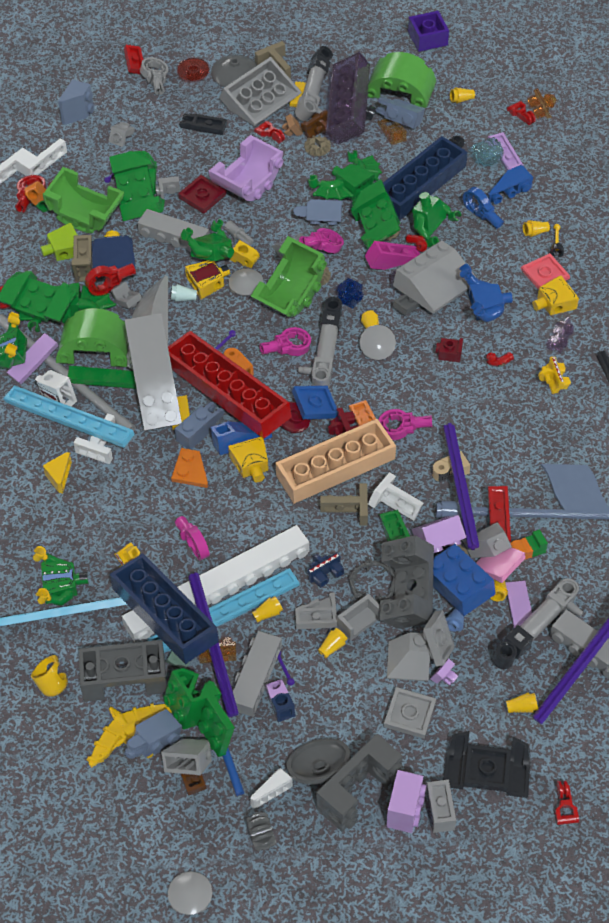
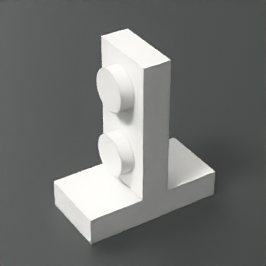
M107 413L104 419L115 423L114 415ZM91 436L90 441L77 437L73 442L75 453L110 464L113 459L111 448L104 446L107 442L105 440Z
M389 472L374 490L368 505L375 508L381 501L414 521L423 506V502L392 485L396 476Z

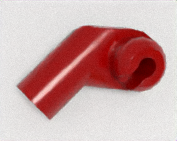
M410 234L406 236V242L415 244L418 251L424 252L427 249V242L423 236Z
M491 352L486 355V362L491 366L503 367L512 361L514 356L511 352H508L501 357H496V354Z

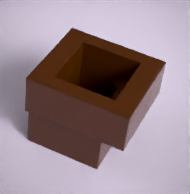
M181 774L188 796L207 789L202 774ZM195 782L198 783V784H196V785L190 786V784H192V783H195Z

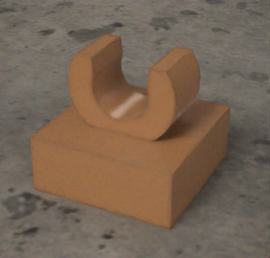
M292 114L286 116L287 123L282 125V128L286 130L284 132L286 136H291L293 133L296 136L302 135L303 132L299 122Z

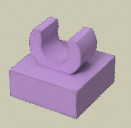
M448 659L430 679L436 684L443 680L450 685L458 677L456 673L451 671L455 664Z

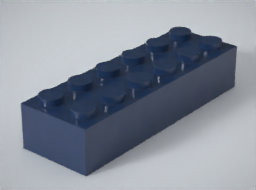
M441 136L383 182L399 221L420 201L419 195L421 193L428 192L431 196L466 167L467 151Z
M143 553L110 573L113 590L184 664H187L219 642L217 626Z

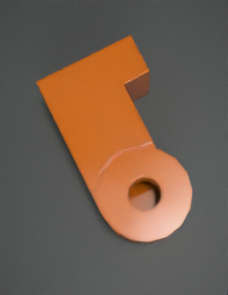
M228 348L225 350L224 355L251 375H254L253 365L238 349Z

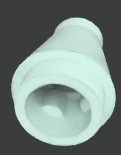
M178 284L176 286L172 285L171 300H175V302L196 301L197 290Z

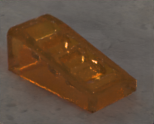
M389 119L377 121V124L392 145L407 141L406 130L399 123ZM391 122L392 125L386 126L385 123Z

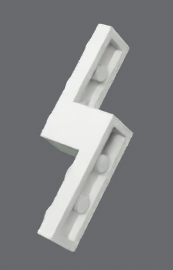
M60 138L38 156L21 148L0 164V184L16 171L25 176L40 174L67 153L65 141Z

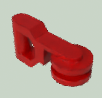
M522 101L506 108L511 115L517 116L528 125L536 121L532 111L526 112V104Z
M265 121L254 129V132L261 137L272 136V139L279 144L285 140L284 133L280 129L273 127V124L269 121Z
M566 780L562 784L561 781H557L559 799L563 798V794L565 798H568V800H561L560 805L555 810L557 825L579 823L578 809L572 803L569 784ZM561 808H569L572 810L573 815L561 816L560 810Z

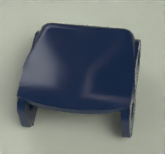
M121 235L95 238L92 241L93 269L98 266L111 267L114 265L118 269L132 263L136 270L132 237Z

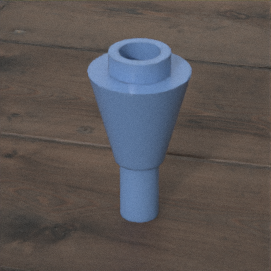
M455 608L446 617L449 630L453 632L461 631L464 625V616Z

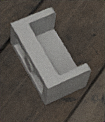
M367 594L337 616V628L350 641L380 620V605Z
M449 780L427 782L426 796L429 797L433 833L455 830L456 816Z

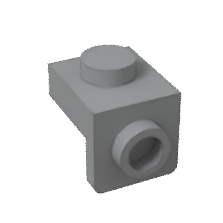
M120 122L111 126L109 142L123 147L126 137L132 135L135 128L129 126L126 122Z
M124 281L111 290L116 303L122 307H135L137 302L142 299L140 293L131 291Z

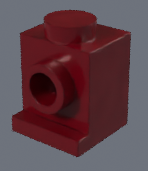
M441 338V343L437 342L435 352L439 354L438 360L460 363L463 338H460V340Z

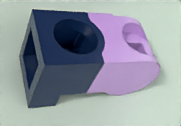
M278 680L266 684V693L277 722L296 717L295 705L283 681Z

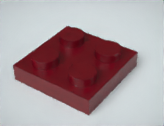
M202 175L178 193L179 199L203 214L227 195L224 188Z

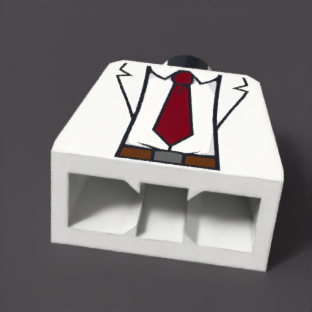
M52 370L47 371L43 376L38 375L36 377L35 385L39 386L42 396L68 406H72L77 402L69 377ZM62 396H65L69 400L65 403L66 400H64Z

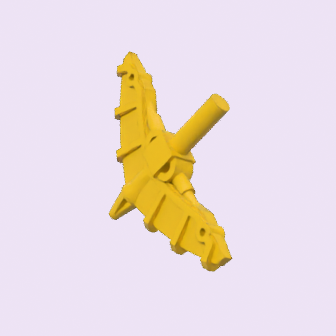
M150 703V706L138 709L132 707L131 711L120 713L115 708L110 707L109 711L114 720L108 727L104 726V732L99 741L94 742V751L91 756L87 757L89 766L93 768L97 764L104 762L116 747L121 746L123 743L127 744V741L134 736L137 724L165 709L172 713L170 708L165 704L154 705Z

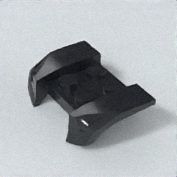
M470 731L460 732L451 736L446 750L443 780H449L450 788L463 790L464 787L507 792V796L528 798L531 754L527 743L513 736L511 749L468 744Z

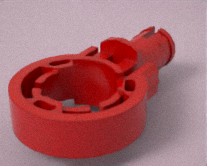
M29 175L18 181L17 199L19 201L15 206L17 211L25 212L27 206L32 204L25 194L26 184L29 186L38 181L47 189L43 177Z
M132 263L118 269L115 265L111 267L98 266L87 274L85 285L93 295H105L114 286L119 285L123 278L135 275L136 270ZM106 276L105 282L96 287L95 281L97 279L95 277Z

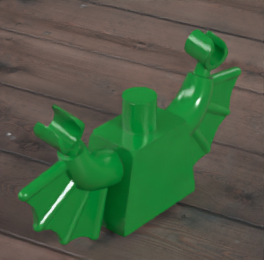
M353 150V153L348 151V162H353V164H349L343 169L335 166L332 175L336 177V180L318 181L316 175H310L308 183L310 188L320 186L313 193V196H320L326 200H342L347 197L354 200L361 190L373 184L374 180H379L378 176L382 173L379 169L380 163L374 160L373 155L360 160L356 150Z
M79 283L68 284L78 294L69 305L62 318V322L65 323L68 318H71L80 310L90 308L107 309L116 306V303L111 301L110 294L96 296L90 293L85 285L82 286V291H80ZM22 313L19 314L20 321L31 320L28 323L30 331L33 326H36V332L40 331L39 324L42 320Z

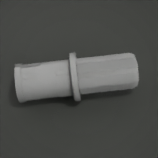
M228 221L225 224L224 229L235 240H241L249 246L253 244L254 240L245 233L243 228H239L232 221Z

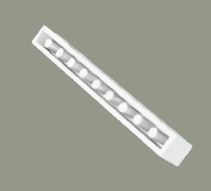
M296 525L199 575L207 604H216L222 597L237 593L239 588L254 584L258 578L271 575L279 567L284 568L288 566L292 560L304 558L309 552L308 539ZM188 581L178 586L196 605L190 582ZM133 610L122 615L123 625L135 643L146 641L154 634L151 628Z

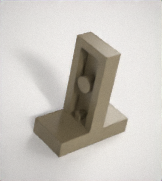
M283 41L255 52V62L257 65L271 57L291 79V67L282 58L286 56Z
M74 235L72 268L76 282H85L87 274L92 270L91 235Z
M367 483L359 484V496H320V512H359L360 526H367Z

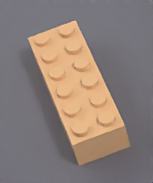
M375 419L276 462V477L295 504L394 460L396 445L379 420Z

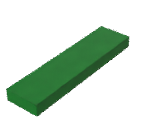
M69 365L68 377L73 384L137 389L134 371Z

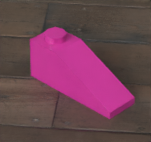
M374 241L365 254V258L370 268L386 270L406 264L420 255V252L416 249V246Z

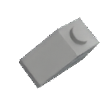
M498 522L477 533L479 548L471 550L467 547L466 539L463 540L471 558L494 557L512 547Z

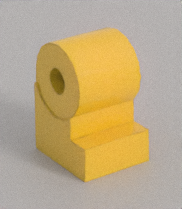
M239 240L233 248L234 255L230 258V261L239 262L246 267L252 268L260 255L256 249Z

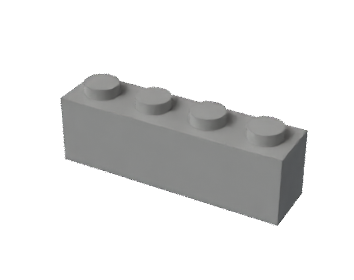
M146 209L137 223L139 234L143 237H151L158 242H166L176 248L187 249L189 252H191V248L188 245L189 242L181 239L183 229L186 230L189 227L193 230L192 239L209 234V229L149 209Z
M566 609L552 625L550 635L556 643L564 644L568 647L573 655L580 656L598 631ZM609 638L588 664L592 668L596 667L601 670L607 679H609Z
M258 631L256 637L251 639L249 645L250 652L243 658V669L241 673H237L234 682L236 686L232 690L239 713L254 717L264 693L265 685L268 683L281 651L282 638Z

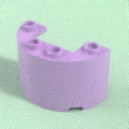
M250 135L240 143V157L226 169L225 164L218 162L209 170L210 179L213 183L247 201L258 200L266 190L272 188L279 168L283 165V151Z

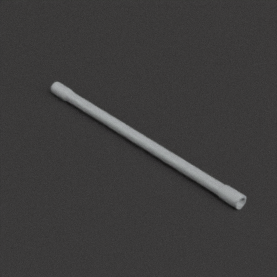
M1 314L0 326L7 331L10 322H8V318L4 314ZM22 332L27 338V348L30 349L35 342ZM51 355L45 359L44 362L55 372L68 377V370L60 363H56V360ZM71 383L76 390L103 413L114 415L116 424L133 431L136 429L134 424L124 416H121L85 384Z

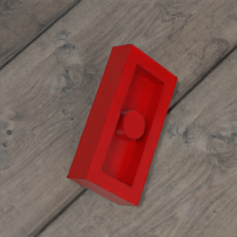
M125 45L124 53L128 72L141 74L140 67L143 61L141 47Z

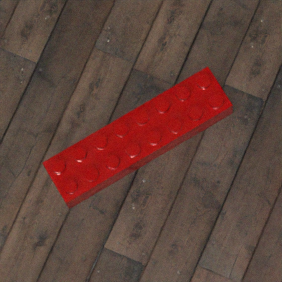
M192 331L187 332L168 346L172 370L263 439L292 418L290 404L286 399Z

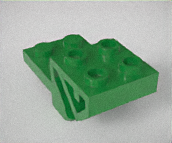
M184 668L172 671L164 695L165 705L170 708L174 718L182 725L183 730L198 726L199 731L210 742V748L214 750L218 757L226 755L235 727L219 704L221 692L212 681L206 682L201 692L194 690L199 674Z

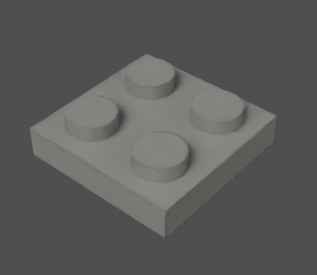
M438 610L433 613L424 627L423 636L429 644L430 657L434 659L435 665L443 666L455 645L443 610Z
M396 687L386 715L384 727L425 739L436 704V698Z

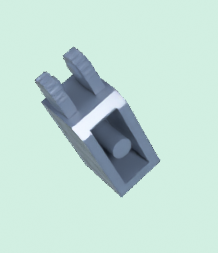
M379 97L378 102L386 105L387 109L377 107L376 112L385 115L384 118L411 128H416L421 124L425 108L400 99L390 100Z
M311 199L307 202V206H296L294 215L306 217V220H310V224H320V221H327L328 225H338V222H341L342 200Z
M210 402L205 407L200 406L175 428L176 441L187 449H193L211 433L210 427L216 426V422L223 417L225 411L219 408L214 413H211L216 407V404Z
M167 709L137 724L134 736L127 741V748L124 752L126 757L135 759V757L143 754L146 758L151 754L159 753L162 748L169 744H175L180 738L182 725L178 723Z

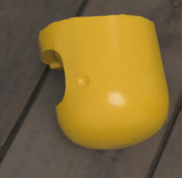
M51 655L42 660L31 674V678L39 690L48 697L59 695L68 685L67 675L65 673H57L60 662L56 655ZM54 662L52 667L47 670V665Z

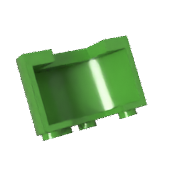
M405 52L389 53L386 57L380 58L377 61L364 96L379 98L381 88L410 93L411 104L427 108L436 84V77L431 67L428 68L424 64L425 61L421 58Z
M62 167L43 193L46 206L50 211L53 210L57 214L56 218L65 225L71 223L74 229L86 233H93L95 230L100 231L124 197L123 191L108 186L107 196L87 187L78 185V173Z
M287 236L279 249L283 257L268 283L265 284L260 281L251 297L288 317H294L304 307L308 308L311 305L314 294L321 288L322 284L320 282L327 262L323 253Z
M90 308L76 312L74 316L68 318L64 323L56 363L74 364V350L110 352L111 366L127 367L128 337L125 322L116 313L104 309Z

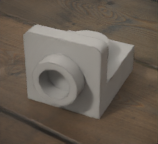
M178 176L158 179L159 186H156V193L162 199H164V194L166 193L174 194L180 192Z

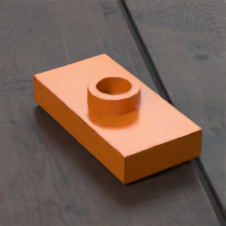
M366 400L349 405L350 412L353 411L355 422L358 426L376 419Z

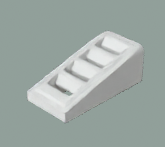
M281 768L278 769L250 797L251 807L257 808L287 791L293 786V779Z

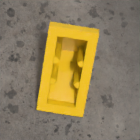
M69 452L43 465L45 476L61 494H63L72 464Z

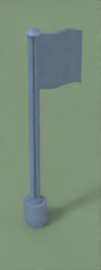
M541 464L562 510L509 508L510 517L609 520V506L600 492L593 472L587 465ZM458 501L436 502V518L454 515L461 517ZM472 507L473 516H489V507Z

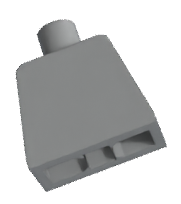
M182 739L161 752L164 772L201 775L212 761L210 742L206 739Z

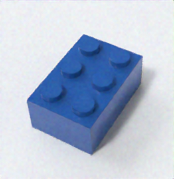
M456 544L434 558L433 587L463 616L495 595L494 579Z

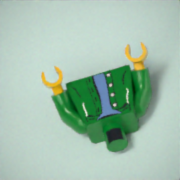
M10 312L8 316L10 324L7 332L0 336V369H10L12 366L25 363L27 338L18 328L20 324L19 314Z
M37 546L34 549V561L43 560L41 562L43 588H40L36 593V596H40L37 600L39 604L46 602V604L63 606L73 599L74 596H78L77 585L89 584L87 572L76 573L74 563L57 558L49 553L46 554V550L42 546Z

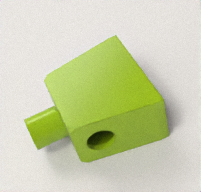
M71 223L47 234L48 244L40 247L43 257L53 254L56 261L74 258V235H77Z

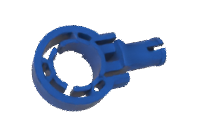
M471 187L463 194L464 205L473 214L482 220L487 219L496 229L504 224V221L494 212V206L489 202L487 195L481 189ZM473 196L478 200L479 205L475 202L473 203Z

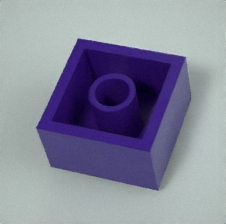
M439 10L409 17L408 33L418 52L448 45L449 29Z

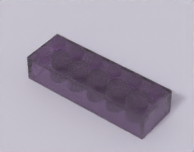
M360 52L332 66L326 133L336 144L346 142L365 132L370 64Z

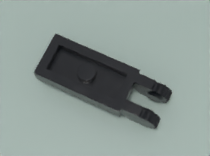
M185 113L182 116L179 127L223 135L227 126V119Z

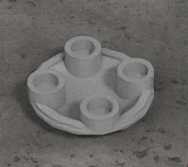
M253 269L237 270L229 278L230 290L232 293L242 296L251 295L260 281L263 282V277Z
M370 326L364 330L360 337L361 350L364 356L370 359H385L390 357L395 350V335L385 326Z
M193 871L184 872L176 876L170 883L168 900L173 910L181 914H198L205 911L211 902L212 886L209 880L201 873Z

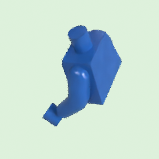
M464 264L459 268L461 270L460 276L469 285L470 308L473 309L476 320L484 322L495 320L503 313L504 304L513 302L511 292L501 293L498 284H491L477 279L471 273L472 270L468 264Z

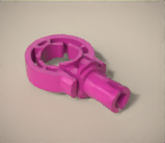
M320 228L317 232H312L310 236H301L299 238V242L315 250H324L329 253L340 252L344 244L343 238L338 233L327 228Z
M291 327L284 330L281 335H276L274 341L260 343V352L262 355L278 352L281 355L301 356L310 349L311 336L304 329ZM295 335H298L297 338L303 342V345H294L289 339L295 338Z
M399 409L388 410L378 419L392 440L402 439L407 434L414 433L416 428L433 427L432 415L415 417L413 413H405ZM389 418L391 421L398 420L402 423L399 428L391 429L390 432L389 428L386 427L387 423H389Z
M178 517L175 524L181 531V539L183 541L186 540L199 561L209 557L210 552L207 543L198 527L189 523L186 517Z

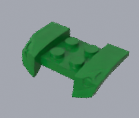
M130 151L110 156L109 159L117 189L124 192V197L120 202L123 222L141 218L146 209L158 213L163 212L165 199L154 196L149 168H158L152 156L146 151Z
M381 179L361 190L352 202L351 212L356 221H359L361 218L366 232L361 239L367 251L374 241L382 242L401 230L394 205Z
M32 271L16 272L6 281L0 292V302L10 305L16 312L46 322L49 319L60 322L69 305L78 294V292L64 282L60 287L38 281V277Z

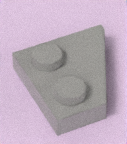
M335 592L330 593L326 599L321 601L316 599L307 605L295 608L296 629L337 628Z

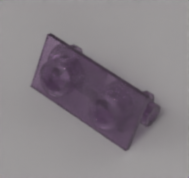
M569 316L566 317L565 321L560 320L556 323L552 332L553 335L550 336L547 342L548 350L553 351L557 349L559 354H561L567 346L568 338L574 331Z

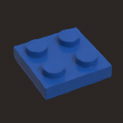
M327 385L293 387L292 393L303 419H331L337 417V407Z

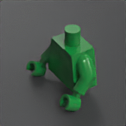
M423 192L419 195L420 201L413 208V227L416 233L426 239L427 247L431 248L439 242V239L436 236H430L446 219V214H448L450 221H458L455 216L460 217L462 214L458 210L451 211V208L437 196H430L428 192Z
M218 219L217 223L213 220L211 230L217 232V234L211 233L192 239L193 230L189 227L186 230L183 229L181 239L189 242L191 257L218 261L231 258L234 255L231 239L227 238L225 232L221 230L223 226L221 219Z

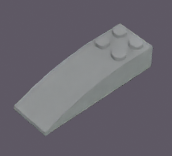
M165 275L142 295V299L137 303L132 318L162 313L168 345V276ZM127 340V367L133 369L129 343Z
M162 313L125 319L144 431L181 424V415Z

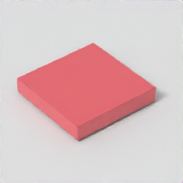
M550 253L521 266L522 272L538 290L541 286L560 275L565 281L570 279V275Z

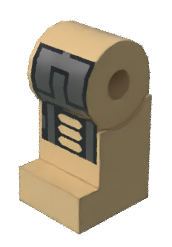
M460 451L464 474H470V463L462 451ZM449 456L434 463L433 478L436 481L444 482L453 475Z

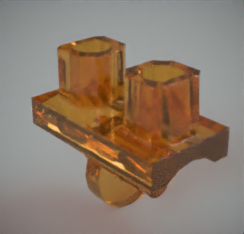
M538 88L533 90L535 95L527 100L531 109L540 105L533 109L536 118L539 119L544 116L547 119L552 118L548 107L553 108L555 106L554 104L557 101L555 95L545 94L543 98Z
M231 637L223 638L219 642L224 662L237 661L236 642L232 641ZM209 649L199 655L200 663H212Z

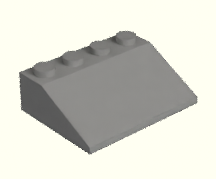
M269 57L223 88L219 99L230 111L256 126L302 94V92L278 64Z
M440 241L398 268L393 286L434 314L469 290V285L460 276L461 270L459 269L466 263L456 249L444 241Z

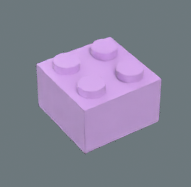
M459 515L447 516L412 529L414 536L416 535L434 545V553L442 551V546L451 547L454 544L459 545L461 540L466 538Z
M397 770L388 807L386 827L409 833L413 832L414 827H418L426 791V785L423 784L424 776Z

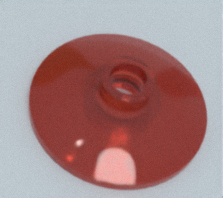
M188 58L179 63L177 73L184 80L198 81L208 75L209 65L200 58Z

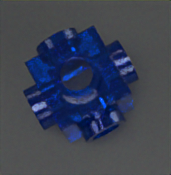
M348 277L337 288L338 298L341 299L342 304L352 309L357 303L361 302L364 296L363 284Z

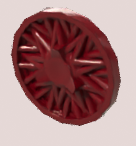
M289 401L292 418L281 426L291 433L304 432L309 427L311 420L303 419L297 403Z

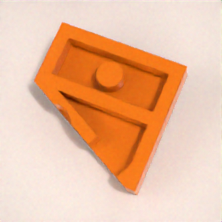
M181 448L171 477L172 482L208 488L200 451Z

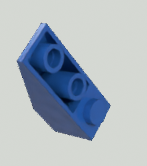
M522 164L507 170L489 192V202L499 204L503 199L499 194L501 191L509 198H513L518 193L529 191L532 188L533 176Z
M227 421L210 427L213 446L220 455L229 453L228 446L261 437L240 422ZM272 434L268 435L264 440L272 438Z

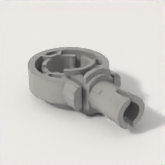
M145 58L142 61L140 72L147 79V82L154 87L155 94L158 95L159 92V95H162L165 92L163 84L166 82L168 66L158 58ZM149 67H155L160 70H154L152 68L150 69Z

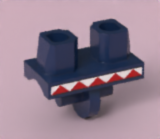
M338 553L330 557L327 555L321 557L319 554L313 555L314 562L309 564L310 569L307 570L309 582H315L320 588L329 582V578L326 576L329 572L335 578H339L344 574L341 556Z

